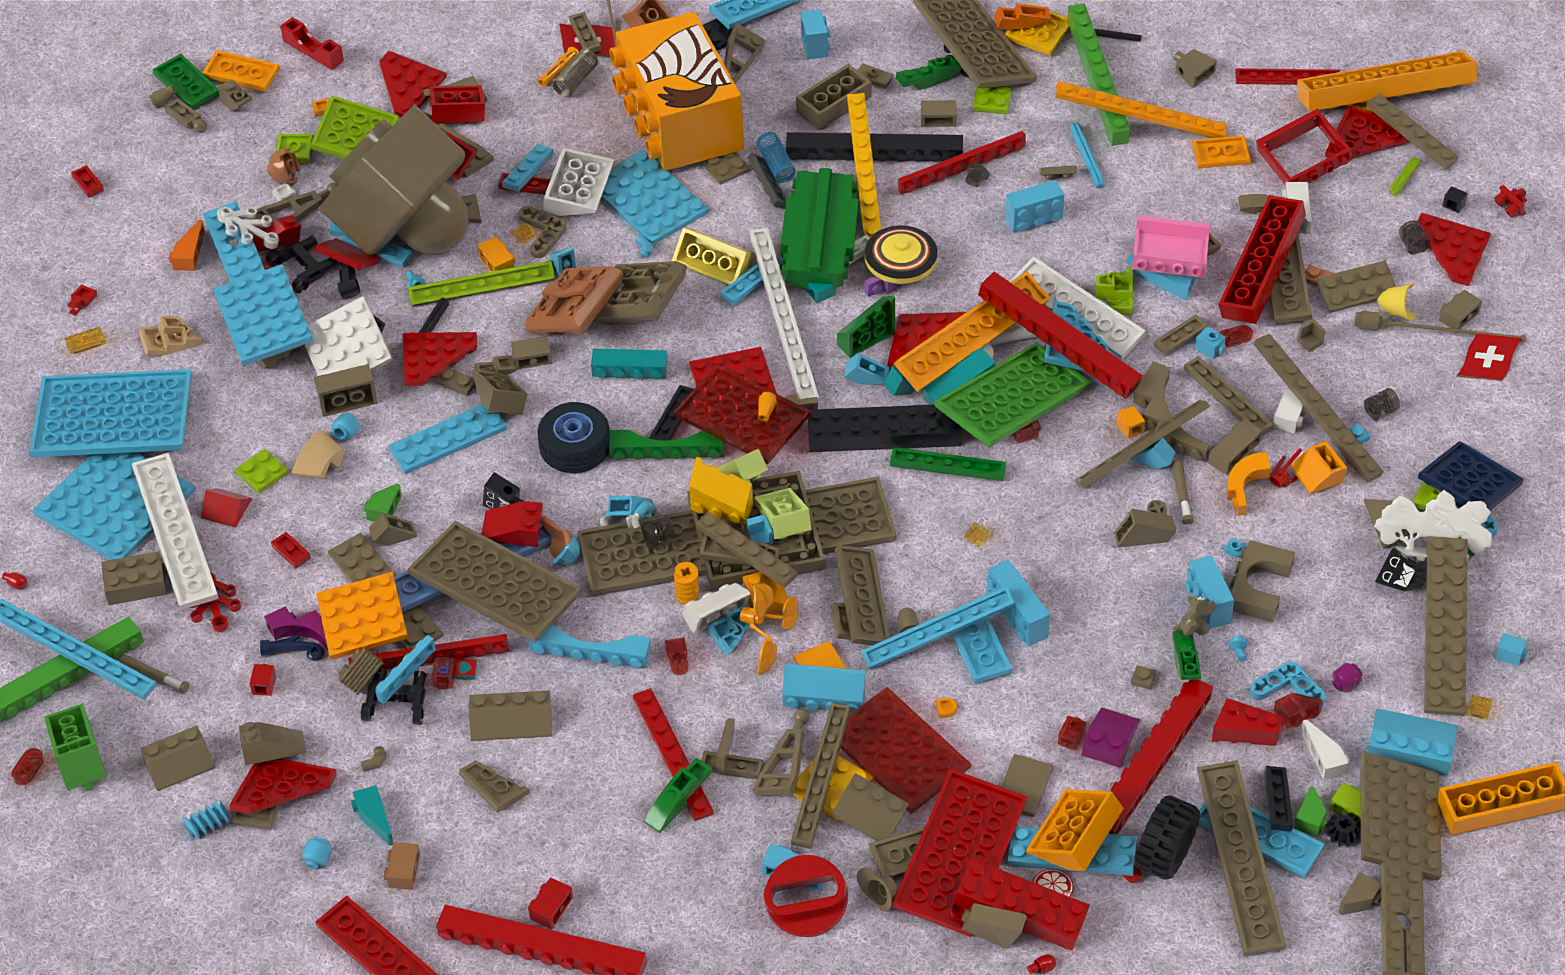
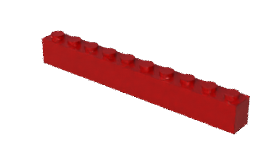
M994 271L981 283L978 296L984 301H987L998 311L1003 312L1011 320L1037 336L1042 342L1054 348L1072 363L1085 370L1086 373L1112 389L1117 395L1127 399L1137 389L1141 382L1142 374Z
M1199 679L1183 683L1178 697L1174 696L1169 710L1163 712L1160 723L1153 726L1149 739H1144L1140 752H1136L1133 755L1131 765L1124 768L1119 782L1116 781L1111 788V792H1113L1124 809L1108 834L1118 835L1211 700L1213 686Z
M446 904L436 924L438 936L445 940L454 939L465 945L474 944L481 946L485 950L495 949L506 955L516 954L526 960H540L547 965L553 963L561 965V967L568 970L572 968L578 969L589 975L592 973L598 975H643L647 964L645 952Z

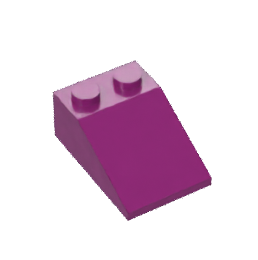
M1101 707L1083 741L1082 756L1121 768L1140 719Z

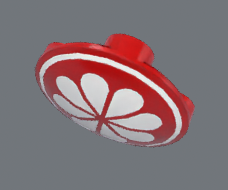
M1058 869L1043 870L1032 881L1069 897L1073 894L1074 884L1071 877Z

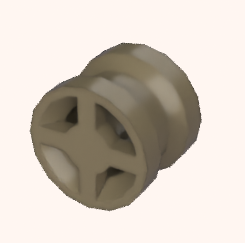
M1153 500L1148 503V512L1166 515L1167 507L1163 501Z

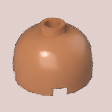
M290 148L275 152L269 159L267 172L279 184L297 183L299 178H295L296 171L300 172L299 163L295 153H290Z

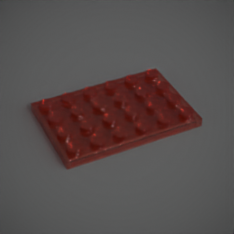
M719 364L711 370L674 411V417L746 454L759 449L766 464H769L811 416L810 410ZM763 392L773 393L776 395L777 400L768 421H761L757 418L759 396Z
M888 687L850 714L841 749L864 771L871 775L882 788L909 803L906 810L910 814L914 813L941 791L950 768L962 773L971 768V763Z

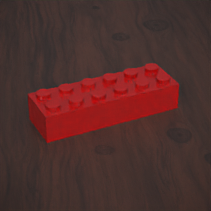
M971 858L954 900L955 905L965 909H970L976 903L1025 914L1027 917L1022 929L1023 932L1072 951L1090 907L1087 903Z

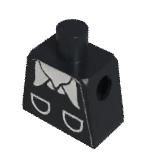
M493 472L484 485L483 506L493 509L524 500L519 498L520 488L495 472Z
M1392 548L1375 582L1406 592L1410 585L1422 589L1426 579L1417 575L1420 568L1417 563L1398 549Z

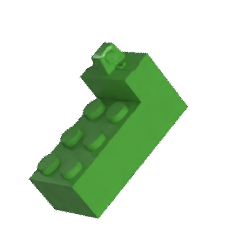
M83 703L44 716L55 758L67 791L84 785L86 792L94 789L92 782L106 778L107 775Z

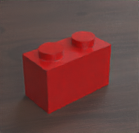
M550 877L546 884H542L538 896L528 906L530 920L553 929L573 899L572 887Z

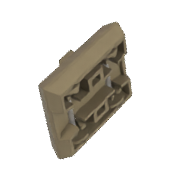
M677 261L616 264L614 267L623 271L622 283L593 322H625L626 325H638L641 321H657L685 278L686 264Z

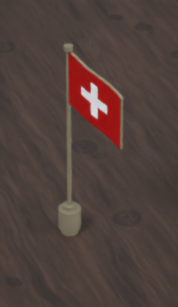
M607 0L611 27L591 25L601 45V51L594 53L596 56L610 57L609 49L617 46L610 0ZM559 23L564 53L568 51L569 47H574L580 52L582 47L572 26Z
M1361 310V312H1356L1355 327L1365 330L1377 331L1378 327L1381 328L1382 324L1474 334L1475 337L1468 348L1464 365L1456 377L1502 381L1509 371L1513 353L1520 341L1525 342L1526 335L1523 334L1516 336L1382 320L1383 317L1379 316V312Z

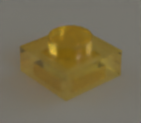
M525 222L512 230V235L524 245L537 236V231Z
M1472 695L1467 715L1488 720L1493 699Z

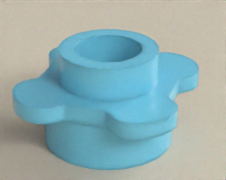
M1231 538L1229 544L1224 546V551L1231 557H1240L1243 547H1247V545L1241 543L1236 538Z

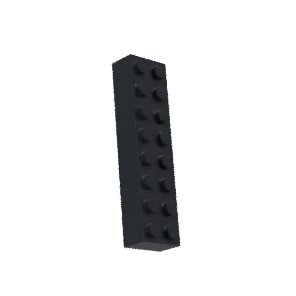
M935 404L807 410L809 453L893 449V447L905 449L961 446V426L936 408Z

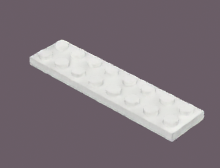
M1034 256L1010 280L1011 282L1028 271L1051 298L1043 306L1052 311L1054 300L1073 304L1080 317H1084L1093 327V332L1100 336L1109 346L1108 349L1122 360L1146 335L1144 329Z

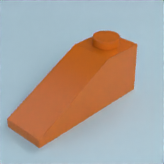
M198 220L174 245L173 252H170L169 261L172 263L174 270L195 271L205 234L203 220Z

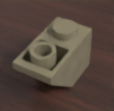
M232 79L218 87L220 102L230 111L252 100V97Z

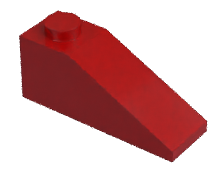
M293 215L277 218L272 221L270 227H263L260 230L266 233H276L279 238L278 247H282L300 240L301 224ZM252 234V240L257 252L270 250L264 246L263 238Z

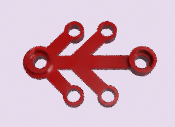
M210 572L215 588L224 591L227 597L218 594L219 599L200 604L196 610L191 612L190 616L194 623L201 622L203 619L202 614L210 605L214 617L211 621L212 627L216 632H223L228 628V621L224 615H221L218 603L228 606L233 612L241 609V603L238 599L228 598L236 595V587L232 584L227 585L217 581L215 575Z

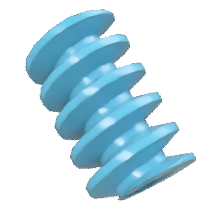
M220 799V805L213 802L212 809L208 805L205 806V813L201 809L197 810L198 817L191 813L190 820L186 817L182 818L191 837L194 835L199 839L200 831L207 835L208 827L214 831L215 823L222 827V820L230 823L229 815Z

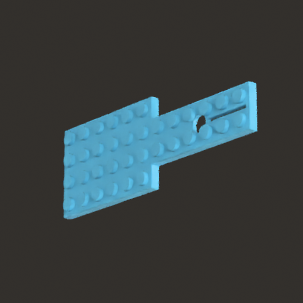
M237 201L203 213L230 281L228 284L214 288L213 291L242 365L246 366L313 342L312 334L283 264L265 270L253 240L248 245L242 243L239 227L235 223L233 224L238 228L237 234L235 236L227 235L225 223H221L218 220L217 211L220 208L228 207L233 211H241ZM233 239H239L238 245L234 247L228 244V242Z

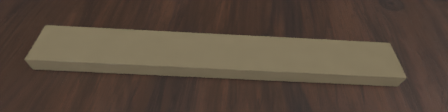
M1203 400L1196 401L1075 480L1078 487H1087L1209 408V404Z
M831 702L791 839V845L812 849L850 717L851 706Z

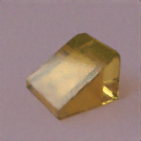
M974 521L964 538L980 547L993 533Z

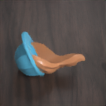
M543 516L542 525L552 537L550 553L553 560L551 564H572L580 554V545L576 537L572 536L568 530L559 529L553 520Z

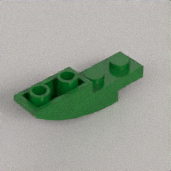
M951 55L928 60V65L925 67L896 72V79L903 87L914 85L920 90L949 79L963 68L955 57Z
M1173 631L1174 660L1179 678L1181 680L1201 679L1198 652L1195 649L1193 635L1187 637L1183 634V631Z
M695 758L686 769L682 767L656 799L644 822L661 833L687 805L686 800L712 774V768L698 758Z

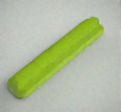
M1412 157L1389 188L1390 194L1394 196L1399 194L1419 166V158Z

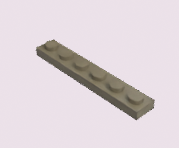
M1380 93L1367 102L1366 106L1445 170L1457 162L1459 157Z
M1199 356L1184 364V370L1240 422L1243 419L1249 421L1262 430V435L1273 429V424Z
M710 512L696 523V529L782 587L786 588L798 576V572Z

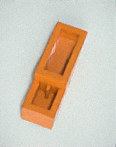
M1016 4L1014 9L998 7L994 16L998 29L1028 28L1052 20L1048 7Z

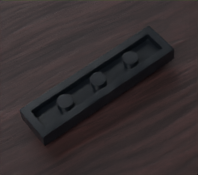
M679 385L649 439L668 441L673 438L697 396L696 389Z
M1266 765L1264 773L1271 830L1291 832L1293 820L1286 767Z

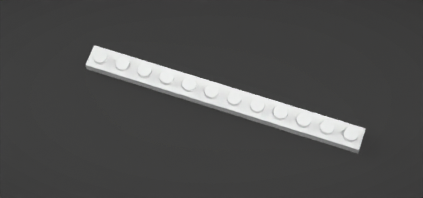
M768 228L750 230V239L798 399L817 397V401H819Z

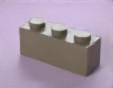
M1245 419L1239 424H1235L1228 435H1224L1220 443L1209 450L1208 464L1227 475L1240 461L1241 456L1249 451L1251 452L1261 442L1262 430Z

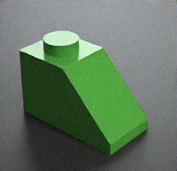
M394 484L371 495L369 501H366L364 505L367 520L375 521L382 513L393 516L402 497L400 484Z
M1310 786L1296 816L1294 829L1318 837L1320 831H1325L1328 820L1325 819L1327 810L1314 787Z

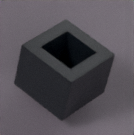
M1451 186L1445 194L1443 207L1460 213L1466 204L1468 193Z

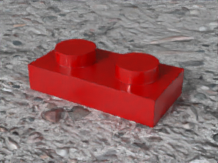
M87 165L71 172L72 178L88 198L104 191L103 185Z
M287 532L271 541L272 548L295 569L311 558L310 553Z

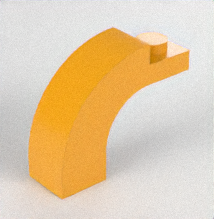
M1267 452L1246 456L1233 467L1229 474L1226 497L1227 500L1232 499L1233 509H1237L1238 515L1246 514L1247 504L1243 489L1245 485L1252 480L1269 478L1271 467Z

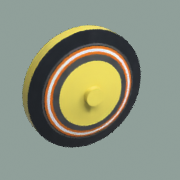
M898 225L884 228L872 235L865 247V262L868 269L879 279L890 283L907 284L919 281L928 276L937 264L938 250L935 241L926 232L911 226Z

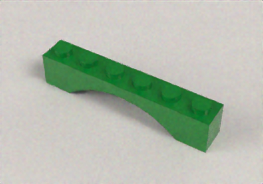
M704 428L689 437L668 441L645 438L630 430H610V459L634 458L639 460L642 458L679 459L691 457L696 459V457H724V428Z

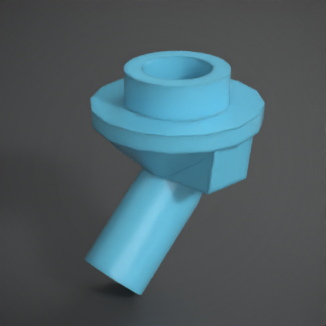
M412 271L406 273L409 281L407 282V288L425 284V280L420 276H414Z
M1243 635L1232 636V640H1228L1229 648H1235L1239 660L1244 662L1247 656L1243 648L1248 647V639H1244Z

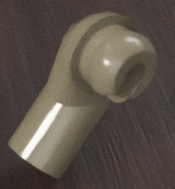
M383 746L374 748L375 754L372 759L361 762L363 772L382 765L387 755Z

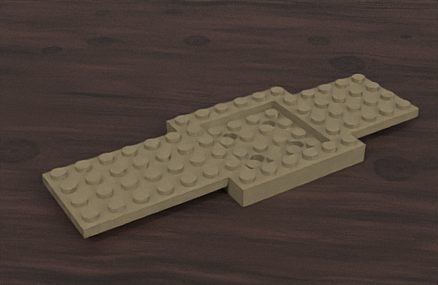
M800 471L761 477L754 481L750 479L753 509L748 519L761 515L754 501L755 496L791 488L809 508L812 530L806 531L801 535L787 536V538L781 541H776L773 538V544H769L780 549L779 559L795 569L798 574L825 569L823 553L834 552L837 545L861 547L897 540L896 531L879 477L806 490ZM687 491L688 504L690 508V493L689 491ZM691 508L690 511L638 520L640 526L637 528L633 526L628 528L627 522L577 531L591 596L674 581L675 567L682 562H690L696 565L698 576L707 575L710 590L718 589L725 584H743V576L760 571L751 565L699 559L704 533L696 529V523L706 514L692 511ZM719 518L750 539L747 533V522L745 525Z

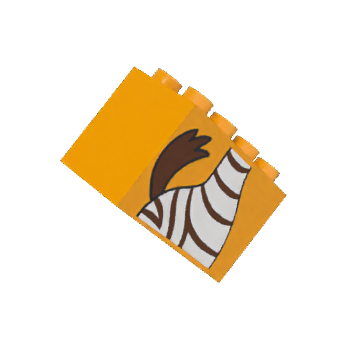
M695 11L615 32L617 46L610 48L609 51L612 64L615 69L619 68V74L612 75L613 86L617 95L625 94L623 96V104L628 117L636 115L634 117V125L638 137L648 138L645 139V146L650 160L658 158L663 170L667 171L745 150L741 94Z

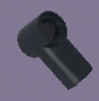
M343 264L339 269L340 282L338 283V290L342 299L360 294L355 268Z

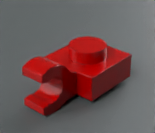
M81 284L71 295L72 301L68 303V307L72 309L69 313L76 316L82 305L87 307L97 297V291Z

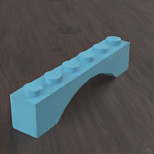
M552 624L536 643L529 640L530 651L537 654L547 653L557 657L568 656L577 660L589 659L594 662L602 661L612 663L613 665L623 664L630 665L633 668H646L651 652V640L648 637L630 635L612 642H586L568 636Z

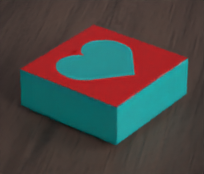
M457 659L455 679L475 680L477 660Z

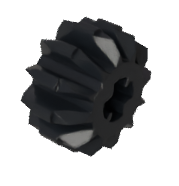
M1341 811L1338 813V816L1335 814L1331 816V820L1326 825V834L1328 837H1331V843L1338 841V847L1344 843L1347 848L1350 843L1355 845L1357 839L1361 837V822H1357V816L1351 817L1350 812L1344 815Z

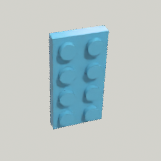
M988 618L951 634L974 684L1012 673L1009 660Z

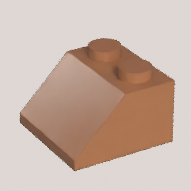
M637 0L622 15L630 28L672 17L660 0Z

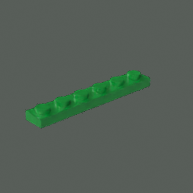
M893 447L890 459L891 467L997 481L1004 480L1006 462L897 447Z

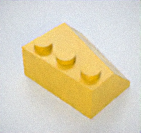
M696 457L689 484L691 510L703 514L710 512L717 518L745 525L746 519L749 518L753 509L752 484L731 473L726 475L718 470L719 467L713 464L710 467L702 463L703 459Z

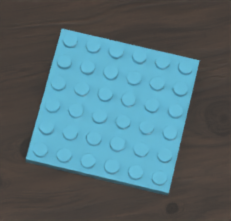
M137 452L91 454L32 510L33 514L110 560L128 557L154 532L132 467V463L147 458ZM177 476L186 501L196 491V488L191 483Z

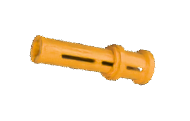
M569 47L564 55L558 57V62L537 79L538 84L545 88L572 61L579 51L574 47Z

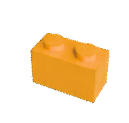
M497 236L477 244L479 257L490 272L514 267V263H516L514 255L507 251L505 243L501 242Z

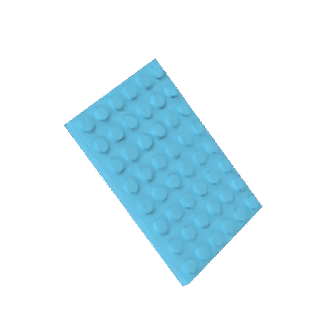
M191 369L42 376L29 451L30 457L183 450L192 380Z

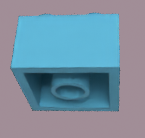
M821 9L801 12V38L807 60L828 57V50H830V42L827 40V38H830L829 27L826 28V16L822 15Z

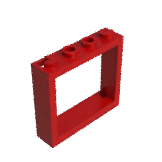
M1318 108L1256 140L1258 152L1285 185L1286 182L1310 183L1316 181L1319 177L1331 173L1333 170L1352 161L1351 148ZM1319 127L1338 150V153L1290 178L1270 151Z

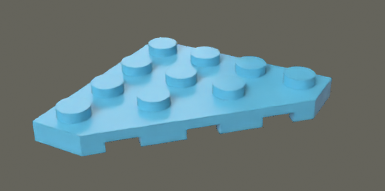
M1054 300L1053 313L1112 353L1108 349L1107 343L1093 332V327L1084 317L1081 318L1076 312L1077 309L1073 304ZM1046 344L1043 362L1085 371Z

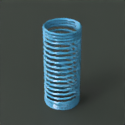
M774 132L762 134L757 140V146L775 180L779 183L789 182L794 178L796 169L781 141ZM788 168H789V170L791 169V171H790L788 174H786V175H784V176H777V175H782V174H778V173L784 172V171H786Z

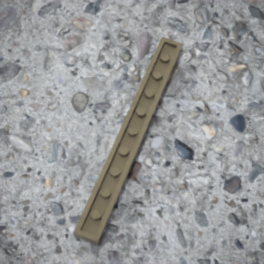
M1269 333L1256 339L1253 345L1364 480L1368 483L1381 476L1384 472L1271 334Z

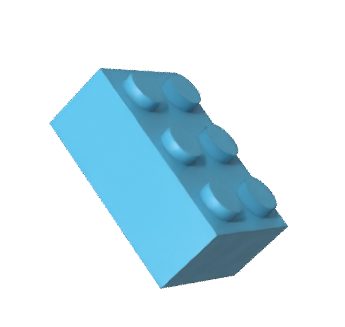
M1056 180L1006 194L1005 220L1013 233L1023 232L1032 227H1040L1043 224L1063 219L1064 193Z
M1210 555L1191 560L1187 570L1188 579L1185 582L1187 592L1191 593L1193 597H1203L1206 603L1209 601L1215 602L1214 610L1205 619L1210 625V629L1230 624L1234 598L1213 556Z

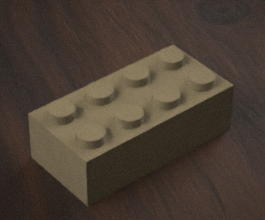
M847 64L796 96V111L820 130L848 112L847 94L865 93V101L872 97V81L850 64Z

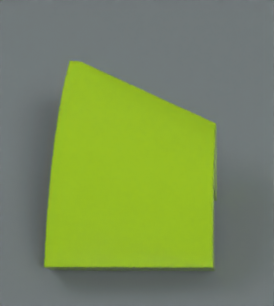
M1128 267L1127 271L1118 273L1113 271L1096 276V298L1098 300H1107L1109 307L1121 315H1133L1132 267Z

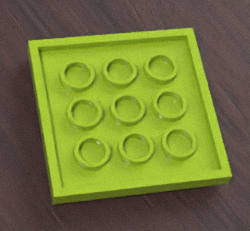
M332 95L311 142L310 149L345 159L381 120L385 119L393 127L398 121L399 116Z

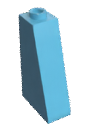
M1130 253L1127 264H1130L1129 267H1132L1133 254ZM1133 269L1135 275L1184 300L1188 299L1196 277Z

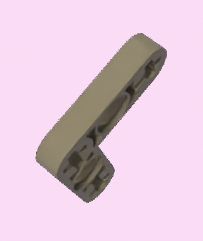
M524 206L519 210L522 222L543 230L531 245V255L534 258L545 257L565 233V221L531 206ZM540 219H546V220H547V221L544 222V223L538 222ZM545 237H552V238H553V239L550 240V241L544 240Z

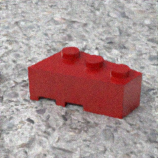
M1226 698L1213 728L1211 742H1248L1254 745L1276 746L1283 731L1285 717Z

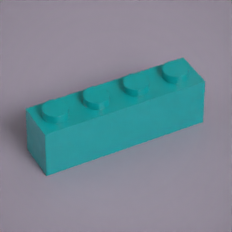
M593 348L591 360L592 377L666 379L668 365L667 350Z
M982 348L973 351L966 359L923 389V399L929 405L935 404V401L996 366V362Z

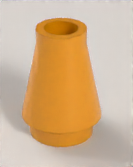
M763 392L759 396L757 417L759 420H769V416L777 403L776 395L771 392Z

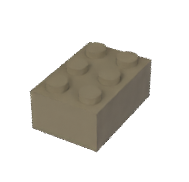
M369 364L314 377L318 402L323 417L378 404L374 379Z
M160 551L101 562L104 590L108 605L167 595Z

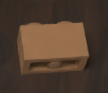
M393 843L392 850L388 851L389 866L384 870V880H387L388 888L413 890L420 858L418 844Z

